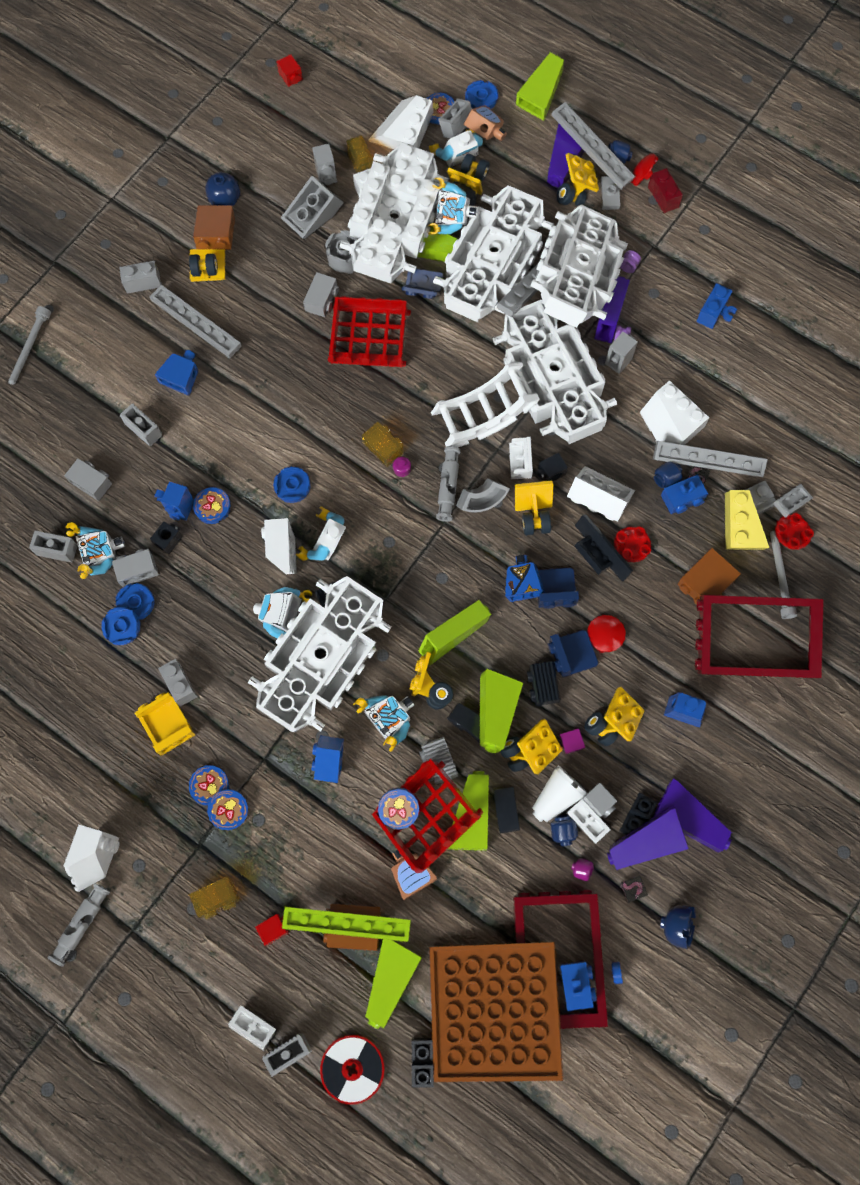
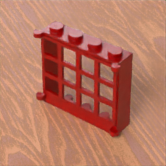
M335 297L328 362L388 367L406 366V361H403L406 316L411 314V310H407V301L401 299ZM340 311L353 312L352 322H339ZM356 313H369V322L356 323ZM373 313L386 314L385 324L372 323ZM390 314H401V325L389 324ZM338 326L351 327L350 337H337ZM355 327L368 328L367 338H354ZM372 328L385 329L384 339H371ZM400 329V339L389 340L388 330ZM336 342H350L349 352H336ZM353 342L366 343V353H352ZM370 343L383 344V353L369 354ZM387 344H398V355H386Z
M432 759L425 761L420 766V769L414 775L409 776L400 787L406 788L415 795L426 784L433 793L423 804L417 798L419 813L423 812L430 822L420 831H418L414 824L410 825V828L416 835L408 843L404 844L398 836V833L403 829L394 830L383 823L379 817L378 807L372 814L410 868L417 874L424 872L483 814L481 808L477 811L443 770L445 763L443 761L438 763ZM436 773L444 781V784L437 790L429 782ZM447 787L455 795V798L448 805L439 795ZM436 798L443 806V809L433 818L426 807ZM458 801L467 810L459 819L451 810ZM448 813L455 823L444 833L437 824V821ZM434 826L441 836L430 846L422 835ZM419 839L427 850L415 859L409 848Z

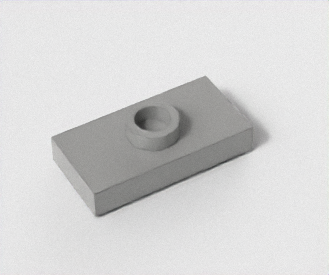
M609 176L601 177L602 210L620 209L619 187Z
M799 484L777 499L773 504L786 518L813 497L802 484Z

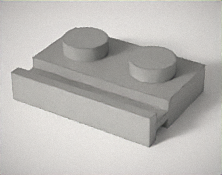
M766 481L746 489L750 490L758 515L775 507L773 504L776 501L774 494Z

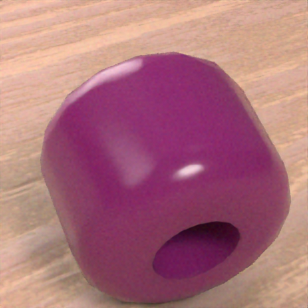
M401 456L396 458L393 462L394 473L399 477L407 476L411 472L410 460Z
M579 858L572 864L573 876L580 880L588 881L593 873L594 864L589 860Z

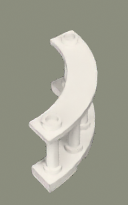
M522 362L506 364L494 378L465 395L447 401L441 400L436 403L431 414H442L450 432V437L445 442L446 447H461L469 444V440L477 437L479 440L484 439L518 420L516 416L522 412L527 413L540 400L538 394L526 393L517 375V372L523 367ZM510 379H512L520 396L513 405L503 385ZM496 389L506 407V410L498 416L494 415L486 397ZM477 400H480L488 417V421L479 426L475 424L467 406ZM461 408L470 429L461 432L457 431L449 411Z

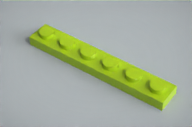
M285 907L282 929L409 942L411 920Z

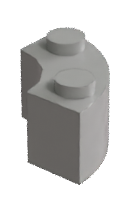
M487 478L484 484L476 489H463L456 506L467 512L486 511L498 505L505 498L510 488Z

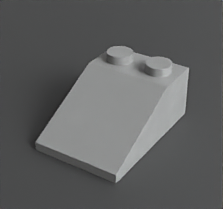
M311 176L281 216V219L305 239L331 219L344 202L322 182Z

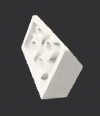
M419 96L402 100L368 139L369 142L391 149L400 146L401 142L419 148L434 112L432 100Z
M671 381L662 386L640 412L656 441L683 445L697 435L709 420V417Z
M288 518L264 520L265 527L261 528L262 538L265 540L266 558L285 574H297L295 536Z
M78 825L64 864L68 876L72 877L71 883L75 885V891L80 892L106 877L113 854L118 851L120 842H118L119 837Z

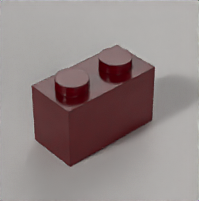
M665 168L653 173L650 177L648 188L662 212L667 213L679 208L683 194L668 169Z

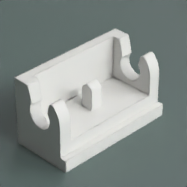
M530 437L514 438L512 443H509L511 479L532 478Z
M583 799L567 812L595 844L611 830Z
M243 1006L239 1007L228 1024L229 1028L263 1051L268 1047V1043L274 1037L276 1031L274 1027Z

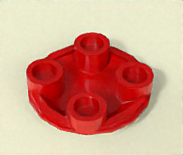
M648 154L634 168L632 174L635 178L631 181L634 186H637L643 179L648 180L652 176V168L658 161V157L655 154Z
M793 513L786 518L784 516L781 517L775 526L777 539L789 549L799 550L806 547L814 535V531L810 528L808 522L798 513Z
M626 527L616 534L614 548L625 561L639 562L644 560L651 552V540L643 527Z
M610 615L596 617L587 628L592 646L600 653L617 650L625 640L626 631L624 625L619 619Z

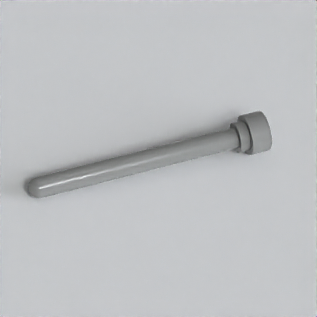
M38 306L36 309V321L9 378L11 385L16 383L43 322L49 320L51 311L45 307Z
M771 531L770 538L782 598H790L780 543L775 531ZM781 606L782 619L797 617L796 607Z

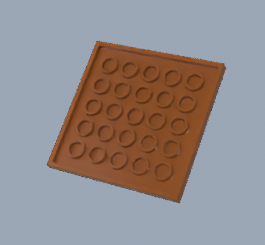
M555 942L429 947L434 1082L564 1080Z

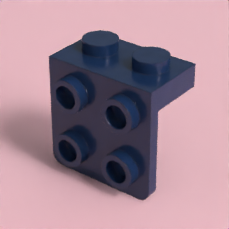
M417 268L415 273L408 271L406 286H402V290L406 291V295L416 296L420 293L423 294L424 298H436V296L441 295L442 286L434 284L433 281L436 276L443 279L444 273Z
M572 568L538 570L545 593L539 594L538 608L550 609L558 606L573 607L577 605L579 593L575 588L574 570Z
M585 630L560 638L558 634L550 636L548 648L550 653L554 654L556 660L554 665L562 678L597 667L598 660L588 633Z

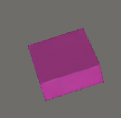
M579 729L559 735L565 754L585 749Z

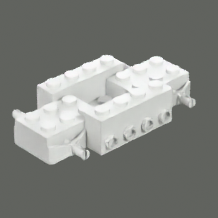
M402 142L400 146L391 151L387 156L375 153L373 159L375 161H373L369 174L366 176L365 185L360 191L358 203L356 202L353 216L348 223L350 236L358 238V240L354 244L341 241L340 248L350 251L353 271L388 283H392L404 270L415 273L417 266L405 262V255L417 259L419 252H423L425 246L423 240L424 237L428 238V232H430L428 225L434 222L436 215L434 209H437L440 189H435L432 185L439 186V183H436L439 180L434 178H442L443 181L447 182L449 179L437 173L436 161L433 158L434 153ZM396 213L399 217L393 219L390 217V214Z
M509 185L496 196L494 195L493 198L483 194L481 201L490 204L492 212L478 206L477 218L469 217V223L463 227L460 239H457L453 245V251L446 256V280L436 276L433 281L434 284L444 288V304H446L447 309L476 322L493 310L503 313L496 309L498 300L500 301L527 275L542 248V233L535 230L539 227L551 230L554 223L546 221L543 216L542 199ZM492 247H497L499 250L497 252H492L489 249Z
M584 205L578 206L568 215L557 211L555 218L559 219L556 226H552L549 232V237L544 246L546 248H544L536 268L538 271L535 280H532L530 287L541 292L545 307L544 313L567 324L577 327L579 323H583L591 318V316L604 320L607 312L601 310L605 303H609L614 293L611 291L614 290L617 284L615 279H617L621 269L619 268L624 260L622 254L628 243L619 240L616 220Z
M539 300L520 308L512 317L505 314L504 331H502V335L494 337L493 342L497 345L507 341V343L513 346L506 350L505 365L510 362L523 363V367L517 372V375L526 393H537L540 399L529 410L535 424L551 418L550 425L540 428L542 436L555 432V434L566 440L568 444H571L602 431L607 418L606 410L617 405V401L615 398L608 401L599 398L602 395L605 378L597 370V363L594 358L590 357L588 346L582 342L579 330L570 324L557 329V320L559 319L544 313L543 300ZM557 365L560 369L552 371L550 366Z
M348 576L333 585H329L319 579L316 586L326 593L325 608L312 599H309L308 602L304 601L298 609L300 613L297 618L293 617L288 623L287 627L289 629L286 634H281L278 637L276 648L274 651L270 650L264 658L266 668L277 675L266 682H261L254 676L248 681L249 684L258 690L256 708L293 733L308 725H312L320 732L322 731L325 724L315 717L316 701L330 711L334 707L337 708L343 700L341 696L344 691H349L354 684L352 679L356 674L360 675L366 666L363 663L367 657L370 659L376 651V648H374L376 642L363 633L374 627H379L388 633L392 627L381 618L383 600ZM319 648L326 651V656L323 659H318L315 656V651Z

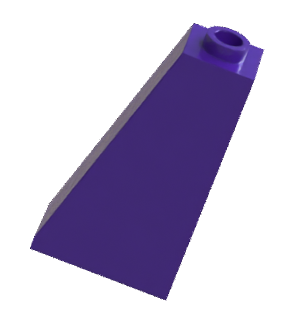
M559 123L547 183L558 188L563 183H566L570 177L566 154L570 153L581 158L584 153L581 146Z
M621 276L615 279L617 284L614 290L611 291L614 293L609 303L606 302L602 308V311L607 312L604 320L599 318L594 338L611 344L630 280Z
M672 779L652 817L654 818L670 806H675L685 835L718 853L724 849L727 850L732 841L729 838L732 832L677 780Z
M670 806L610 845V852L607 853L610 865L614 864L616 870L687 850L688 844L675 806Z

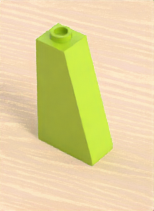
M550 52L517 92L516 105L544 121L563 72L564 60Z
M428 226L430 227V232H434V228ZM436 233L428 235V238L424 237L423 240L425 242L423 252H419L417 257L445 262L448 253L451 254L453 251V245L457 238L448 234Z
M478 600L426 634L418 651L422 656L426 652L431 653L428 664L432 665L486 624L491 616L488 607Z
M486 669L480 677V746L490 753H498L505 747L523 683L489 669Z
M473 771V774H469L463 790V795L477 811L481 808L483 814L447 850L487 851L489 775H485L483 771ZM459 803L456 812L458 819L467 812L461 803Z
M383 939L365 1016L369 1019L368 1024L376 1029H379L380 1026L385 1028L422 957L393 940Z

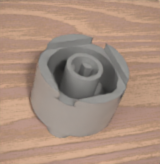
M343 230L340 233L331 234L325 245L329 266L337 272L347 274L354 272L351 254H349L350 251L340 248L341 241L354 244L358 240V238L350 236V231Z

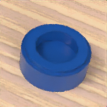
M612 962L614 983L622 984L620 962Z

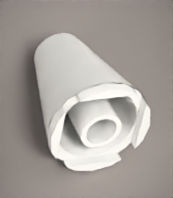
M558 765L532 807L534 810L532 814L540 822L543 820L548 822L583 799L588 793Z

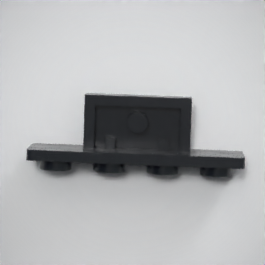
M586 514L582 515L575 524V527L585 538L578 541L574 547L598 575L611 568L622 582L631 575L633 569Z

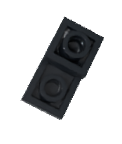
M457 703L447 719L460 731L465 730L480 743V716L464 705Z
M514 787L494 790L500 834L520 831Z
M639 793L619 831L627 835L650 819L657 802Z
M412 1038V1088L434 1087L433 1039Z

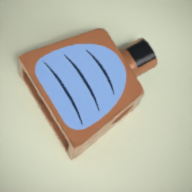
M486 105L471 109L464 123L466 127L487 140L496 137L502 141L507 134L501 128L504 121Z
M398 850L392 853L398 864L393 866L391 870L404 901L437 881L436 876L429 868L417 874L410 868ZM416 853L412 854L415 859L419 857Z

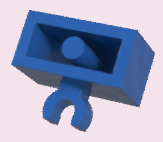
M716 283L702 307L696 322L710 329L714 328L720 315L723 316L725 321L731 322L733 316L728 313L735 315L737 311L733 306H726L732 290Z
M695 475L664 488L661 497L670 514L676 512L680 514L685 512L690 506L694 505V507L703 504L708 493L700 477Z
M169 482L165 492L157 489L154 496L157 497V501L162 503L169 517L178 521L180 519L187 521L194 501L188 488Z
M320 735L318 743H314L312 754L316 756L313 759L311 771H315L314 780L338 783L342 771L344 739Z
M586 961L560 964L567 1011L593 1008V1002L597 1001L595 988H590L589 979H593L591 965L587 966Z

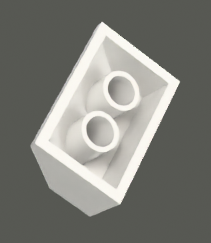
M585 466L576 476L567 497L577 504L587 506L593 512L605 515L609 520L618 522L635 490Z

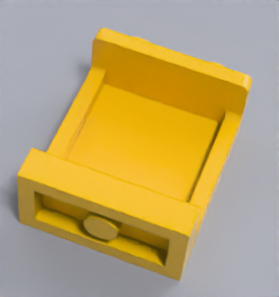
M169 692L158 695L155 701L150 704L145 703L141 705L138 711L135 712L136 717L139 718L154 744L153 748L160 756L195 736L179 705Z

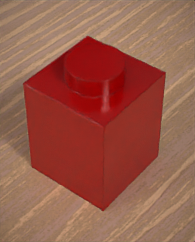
M291 54L276 61L278 72L288 87L303 80L301 68Z
M280 914L272 916L255 927L264 946H269L289 934L288 929H282L283 917Z

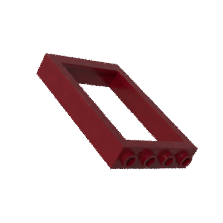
M701 595L700 599H697L696 608L699 611V619L696 620V630L699 631V638H696L695 642L696 650H698V658L695 659V669L698 670V674L822 678L823 599ZM712 603L809 607L808 670L710 667Z
M592 890L579 891L580 895H571V891H560L559 896H551L550 892H538V896L530 897V893H517L518 897L513 898L516 944L525 943L523 906L589 903L598 1013L560 1015L561 1029L608 1027L598 894H592Z

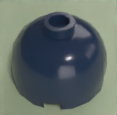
M217 172L207 180L205 190L211 205L233 206L237 203V199L241 195L240 187L232 175L226 172Z
M677 905L669 909L666 916H662L660 927L664 929V935L672 945L683 949H688L691 946L695 930L692 918L696 919L695 907Z

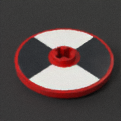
M357 1035L344 1036L334 1041L325 1051L320 1065V1076L325 1090L332 1098L344 1104H359L370 1099L378 1091L384 1077V1061L377 1046L369 1039ZM354 1063L357 1065L356 1070H358V1073H353L351 1076L348 1074L347 1065L351 1066Z

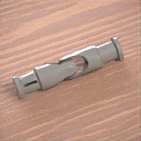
M451 446L445 447L444 450L446 455L445 461L442 464L438 496L439 511L436 514V519L446 522L452 521L453 518L451 513L452 506L455 503L459 470L458 455H460V449Z
M97 883L93 885L94 889L88 898L83 900L71 922L58 940L59 944L54 952L48 956L49 960L62 967L65 965L66 958L71 951L75 950L83 934L100 910V904L106 895H109L110 891Z

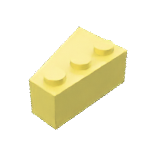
M730 490L726 492L725 550H764L769 548L750 490Z

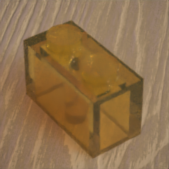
M360 135L346 140L347 152L356 173L370 169L374 160L363 136Z
M376 422L361 435L363 444L386 467H389L396 458L404 454L402 441L398 437L394 438L386 425L382 426L379 422Z
M228 876L189 894L197 917L205 918V920L215 917L217 915L216 912L221 909L227 911L236 906L235 903L240 901L232 879Z

